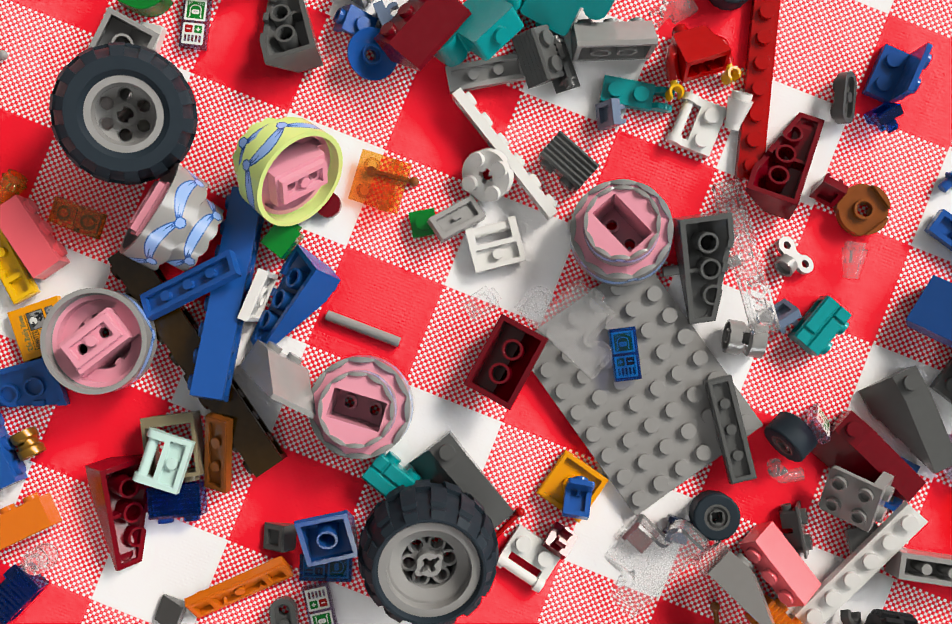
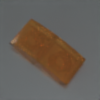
M55 196L48 221L88 237L100 239L107 214L92 207L77 204L67 198Z

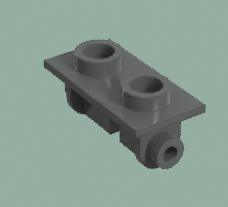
M555 35L554 46L558 52L557 55L563 63L562 71L565 72L564 76L552 81L555 92L558 94L580 87V83L564 37L559 38V35Z
M797 501L795 507H791L790 503L781 504V509L778 511L782 529L792 528L793 532L783 533V535L799 556L800 553H804V559H807L809 550H813L811 534H806L805 524H808L807 510L801 507L800 501Z

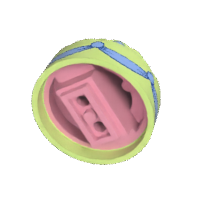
M266 118L261 122H257L251 125L247 133L241 136L237 143V149L233 154L234 171L237 175L239 193L268 222L277 226L299 224L316 214L334 193L343 167L341 147L333 136L304 118Z

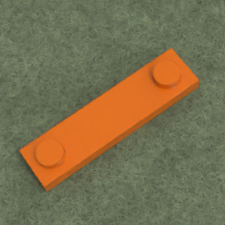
M282 556L270 559L264 564L185 598V607L197 618H201L294 576L293 569Z

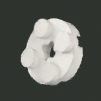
M485 148L471 153L466 158L462 167L463 179L461 184L463 189L474 198L484 202H493L504 196L511 189L514 179L512 168L510 169L509 164L506 162L508 161L507 157L502 152L493 148ZM487 169L490 170L489 175L492 176V179L485 180L483 172Z

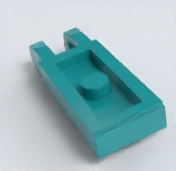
M609 75L604 76L599 102L610 98H619L620 104L625 105V108L645 112H672L671 105L653 102L654 95L665 97V92L669 88L663 86L656 87L655 84Z

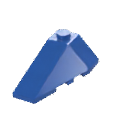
M296 245L280 271L283 274L278 289L273 287L270 296H273L271 305L268 310L262 312L250 339L253 346L257 339L266 344L269 341L277 344L323 305L341 281L330 266L301 245Z

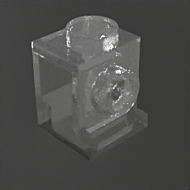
M485 285L461 301L460 304L474 324H476L501 307L498 302L502 298L494 287L489 289ZM480 298H485L488 301V305L485 308L478 306L477 302Z

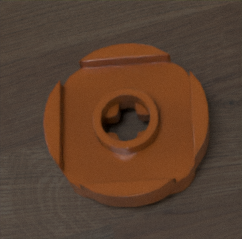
M856 184L848 188L847 194L833 207L837 222L846 232L852 236H867L880 231L887 224L890 201L881 188L874 185ZM858 204L861 206L867 205L868 209L865 211L867 214L865 217L862 214H858Z

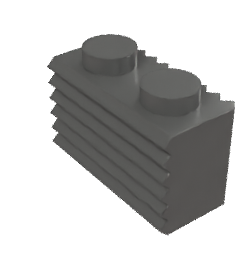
M548 25L530 28L512 38L528 89L541 86L564 76L565 72L562 71L563 63L557 55L558 52L554 46V36L549 30Z
M561 130L540 152L538 157L541 160L539 163L541 167L550 174L554 171L560 177V184L569 191L573 188L577 192L600 166Z

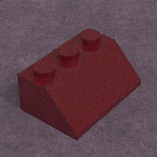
M408 0L407 3L398 8L397 14L381 27L380 32L374 39L392 62L421 71L472 13L458 0Z
M501 314L463 384L511 410L549 339Z

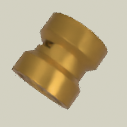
M36 426L22 430L9 437L12 444L18 447L17 455L20 461L32 458L47 450L44 443L38 439L39 432Z

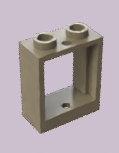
M200 410L141 418L143 450H145L149 438L146 436L149 427L156 428L190 423L192 441L196 442L193 449L195 467L187 468L183 482L199 480V476L204 474L205 459ZM159 445L150 467L149 474L151 476H154L160 458Z

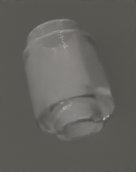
M709 540L694 554L695 558L691 563L706 578L708 573L730 549L722 541Z
M49 543L39 544L23 554L21 566L26 573L39 575L57 563L58 550Z

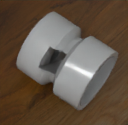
M728 319L722 334V352L735 355L743 352L747 357L759 359L763 357L768 343V327L756 323H750L746 326L744 321Z

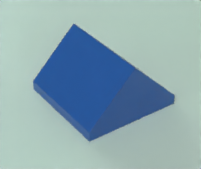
M348 510L294 521L307 567L358 557L359 546L355 519Z

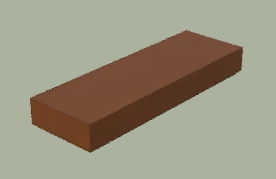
M213 412L205 415L204 487L226 494L231 491L233 418Z

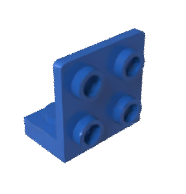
M926 43L911 54L888 44L882 46L862 94L889 106L899 100H903L910 94H914L921 84L919 77L922 70L929 65L932 59L930 52L933 45Z

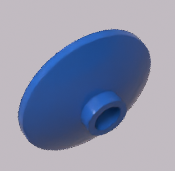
M366 27L357 31L351 37L347 47V58L353 71L358 76L370 81L386 78L394 71L397 63L389 59L374 38L380 32V28ZM367 51L373 52V60L367 58Z

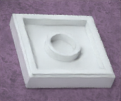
M258 268L237 317L238 319L245 322L259 321L279 277L277 274Z

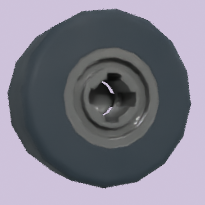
M786 411L780 412L764 430L765 437L781 455L794 462H801L818 444L817 436L802 419Z
M707 490L699 493L693 498L688 514L695 530L709 540L721 541L728 539L736 532L740 525L741 515L738 505L732 498L720 491Z

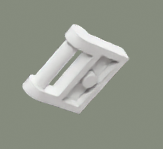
M684 92L682 97L683 104L671 132H668L665 141L707 159L710 156L725 119L727 108L700 98L692 92ZM694 106L699 110L687 139H684L681 134Z
M515 215L507 217L505 221L477 228L470 227L465 230L476 273L526 261ZM510 230L512 235L509 238L477 245L475 240L476 238Z
M519 523L499 553L497 567L500 569L504 567L531 585L533 591L539 593L560 558L541 545L544 539ZM510 553H515L539 569L540 573L538 576H534L508 558Z

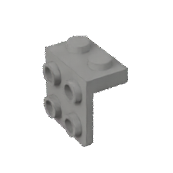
M832 466L828 472L819 507L821 510L869 533L875 523H882L888 509L884 508L885 502L890 501L895 488L891 486L894 476L883 472L873 483L841 467Z

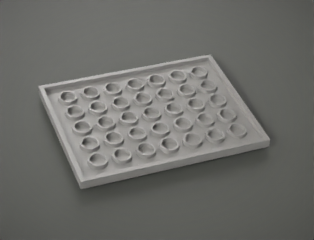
M656 274L641 283L631 286H611L601 283L535 330V332L549 340L532 370L635 516L722 455L704 380L724 376L727 373L692 324H688L687 317ZM632 330L635 352L613 354L611 333ZM635 354L638 376L616 378L614 357ZM734 384L746 435L749 436L763 426V424Z

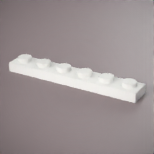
M461 87L452 93V99L488 146L502 152L507 157L508 161L506 162L509 164L510 169L512 168L514 179L544 217L550 220L558 212L556 209L558 206L557 202L549 193L545 195L539 188L542 184L535 174L531 173L529 175L524 169L526 165L524 160L517 152L513 154L507 146L510 144L501 132L497 134L491 127L493 121L487 113L479 112L475 106L477 101L469 91L465 93Z
M904 501L821 583V586L805 606H798L792 611L803 624H824L915 536L928 521Z

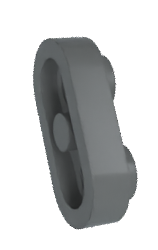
M852 71L840 72L833 81L834 103L831 106L830 114L837 124H849L853 121L855 114L857 79Z
M281 596L275 599L269 609L270 624H299L296 602L288 596ZM280 606H287L289 612H282Z

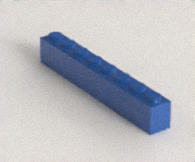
M232 186L231 194L226 196L225 209L227 214L226 219H223L220 224L222 238L221 243L216 246L215 256L229 249L235 252L242 276L211 291L210 296H206L204 301L205 321L200 323L198 335L201 337L200 345L193 354L194 374L189 376L187 388L190 390L189 395L228 402L244 324V321L237 317L252 284L264 218L242 198L239 193V187Z

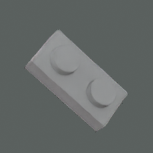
M470 195L430 217L427 223L439 241L443 243L483 221L486 215L475 198Z

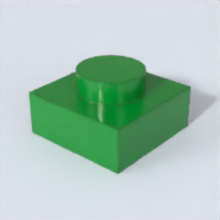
M434 208L409 212L413 239L435 235L427 223L428 219L435 215Z

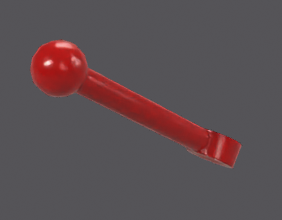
M517 507L515 514L496 532L497 538L518 517L524 516L525 510L522 507Z

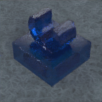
M885 102L863 115L867 124L877 125L880 132L887 130V133H891L899 128L895 118L904 114L901 104Z

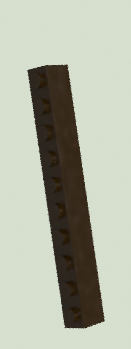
M119 251L107 259L111 264L110 271L118 280H122L126 286L124 289L125 293L140 303V295L168 281L159 267L157 270L149 269L120 254ZM185 305L153 321L157 340L162 345L165 344L171 352L169 353L171 361L176 366L182 368L185 373L183 377L188 384L189 376L194 374L195 369L193 354L195 349L199 348L201 337L198 335V324ZM234 377L228 402L198 398L205 409H210L213 413L233 418L232 450L235 453H240L244 459L243 466L249 474H254L257 478L288 457Z

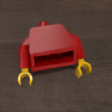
M680 23L673 28L671 42L666 49L665 56L667 81H670V88L665 92V98L668 102L673 99L672 90L677 93L678 100L684 95L685 90L682 85L678 84L679 79L682 83L720 71H724L721 74V81L724 85L732 83V80L735 82L740 78L741 70L732 65L734 59L727 39L716 35L707 26L703 25L688 29L685 24Z

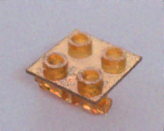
M362 149L348 199L378 208L381 211L398 214L412 164Z

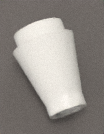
M732 90L731 96H728L725 128L739 131L743 120L754 103L752 102V94Z

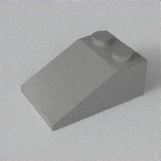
M257 339L240 367L269 398L313 419L316 415L309 370L301 364L303 359L292 352H289L288 355L281 352L283 349L272 341L266 344Z
M730 550L708 575L759 624H775L757 576L752 572L755 567L743 554L739 552L735 555Z

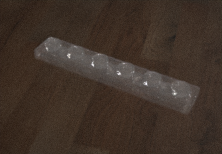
M735 179L714 183L711 188L718 213L731 212L733 215L735 240L729 254L751 335L777 331L780 329L740 180Z

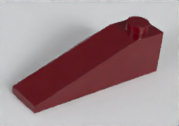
M799 112L782 132L781 136L753 166L745 191L763 212L787 220L790 219L799 204L825 120Z
M852 410L842 411L830 424V436L827 435L828 431L827 433L824 431L817 439L818 444L811 451L828 468L838 466L873 483L883 472L893 475L894 479L891 486L895 490L892 496L906 502H910L926 483L872 427Z
M143 454L109 457L85 465L89 490L116 571L142 562L146 537L144 525L146 512H149L150 509L148 496L149 489L152 487L132 480L134 472L139 469Z

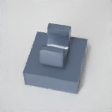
M383 0L373 3L374 11L381 27L394 17L391 15V12L399 8L397 2H391L387 7H385Z
M610 98L595 104L598 130H608L627 122V119L621 118V110L625 109V105L620 104L619 98Z
M785 298L763 311L765 319L782 334L786 333L784 328L792 324L796 327L798 325L797 320L802 317L800 310Z

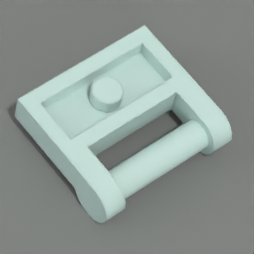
M149 427L146 435L149 438L139 469L134 472L132 480L172 494H178L196 442ZM159 441L165 442L154 476H151L149 471Z

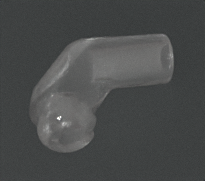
M772 458L767 461V472L777 482L790 483L805 480L802 467L787 469L781 465V460L778 458Z

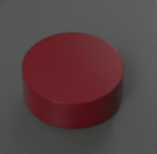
M333 193L318 213L325 218L337 216L342 208L340 198Z

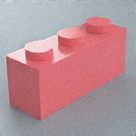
M15 195L0 205V229L31 276L36 279L45 280L70 263L66 256L68 252L53 237V229L49 223L42 220L37 213L39 208L30 198Z
M773 521L756 524L738 544L745 552L746 557L759 570L762 578L776 592L779 600L787 607L805 606L821 586L820 581Z

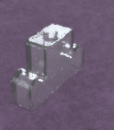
M580 279L574 280L554 302L552 301V293L548 288L540 285L534 286L513 308L542 335L548 338L586 376L593 380L612 358L610 346L604 341L595 340L596 336L616 315L603 301L605 296L595 287L590 289Z
M644 514L638 515L627 528L622 525L613 535L615 540L609 545L604 554L605 560L621 574L612 588V599L627 615L634 619L706 548L708 539L686 520H675L670 524L667 533L664 534Z

